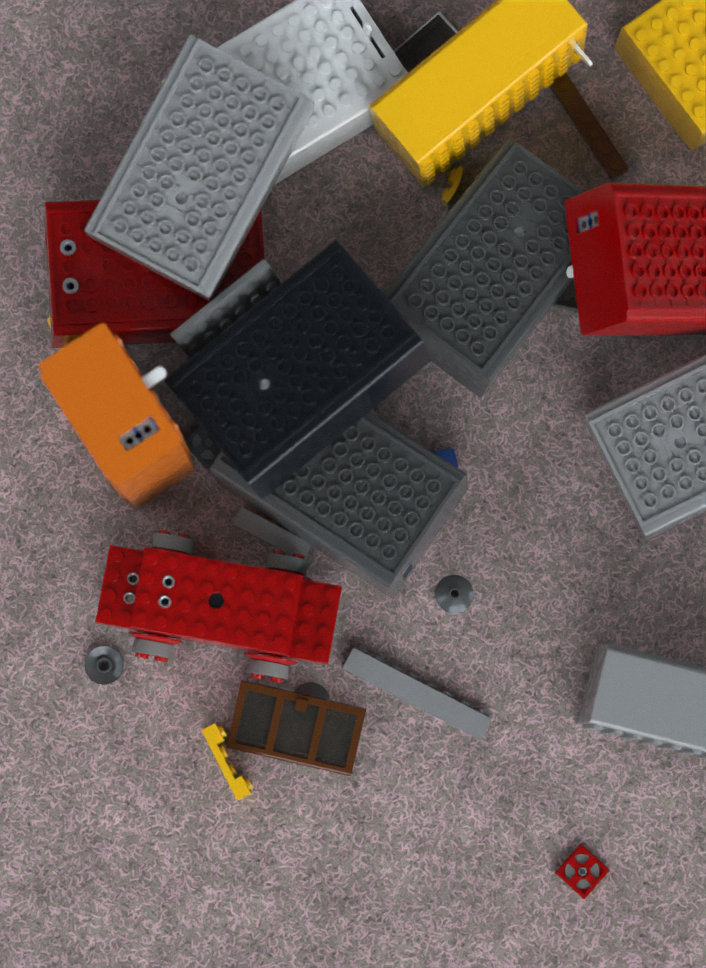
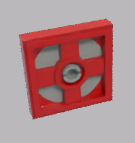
M579 844L554 873L585 899L610 870L582 844Z

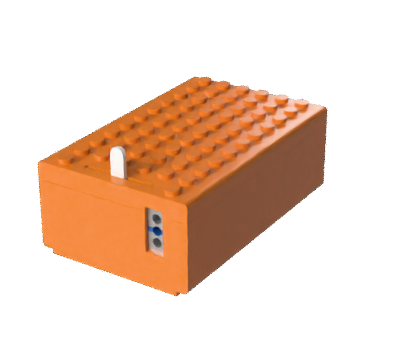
M99 324L40 362L39 368L42 374L39 376L107 480L127 504L131 503L135 509H138L195 472V467L190 459L192 455L178 426L171 419L165 407L161 405L153 389L150 388L166 377L165 369L157 367L144 376L138 370L130 354L127 353L118 335H112L106 324Z

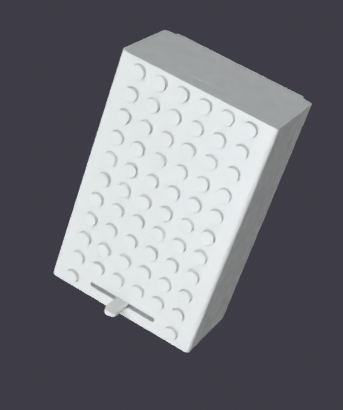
M294 0L217 47V49L297 91L314 102L313 114L275 184L374 125L369 105L408 74L360 0Z

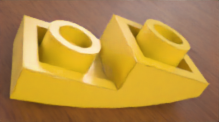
M461 165L457 169L453 168L447 176L449 177L448 184L451 188L447 187L441 194V203L446 207L452 201L459 188L463 173Z

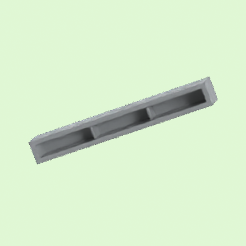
M359 646L357 649H352L342 668L343 670L479 740L482 739L491 721V718L488 717V712L482 709L476 711L471 708L472 704L461 700V702L454 700L455 696L447 691L441 693L436 690L437 686L429 682L426 685L419 682L420 678L412 673L408 676L402 673V668L394 664L391 667L384 664L386 660L376 655L374 658L367 655L368 651Z

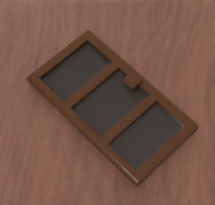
M241 680L226 748L351 776L367 708Z

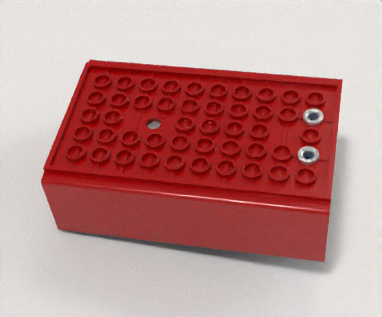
M100 200L45 202L44 228L52 348H64L101 323L106 324L112 335L117 334L123 345L176 342L170 334L210 303L90 238L84 230ZM261 211L214 298L263 259L265 260Z

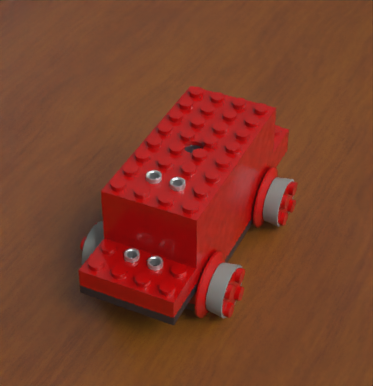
M159 530L158 533H153V548L145 547L144 551L110 545L95 622L102 625L136 630L137 632L129 631L128 633L136 638L131 652L136 653V657L148 659L149 656L155 657L154 660L167 663L168 659H173V645L182 643L180 640L248 651L243 653L250 658L246 673H250L251 678L263 680V676L270 677V681L282 683V680H288V665L297 664V661L289 660L290 658L329 664L342 586L312 581L311 578L304 575L310 562L304 559V555L293 553V556H287L283 551L274 550L273 554L269 553L267 556V568L265 569L190 555L195 541L190 539L191 537L188 534L178 533V536H175L166 530ZM137 577V581L132 583L131 579ZM129 596H133V600L131 602H128Z

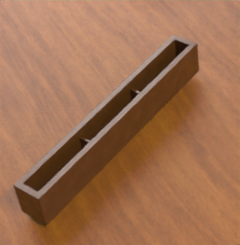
M567 73L561 77L558 76L549 87L610 180L614 181L627 173L629 167Z

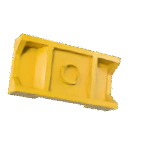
M214 723L202 729L201 731L236 800L252 793L250 789L254 787L249 777L245 779L244 776H240L236 779L235 775L238 773L233 764L229 765L226 759L229 755L225 747L219 746V744L226 741L224 737L227 734L223 726H218L217 723Z

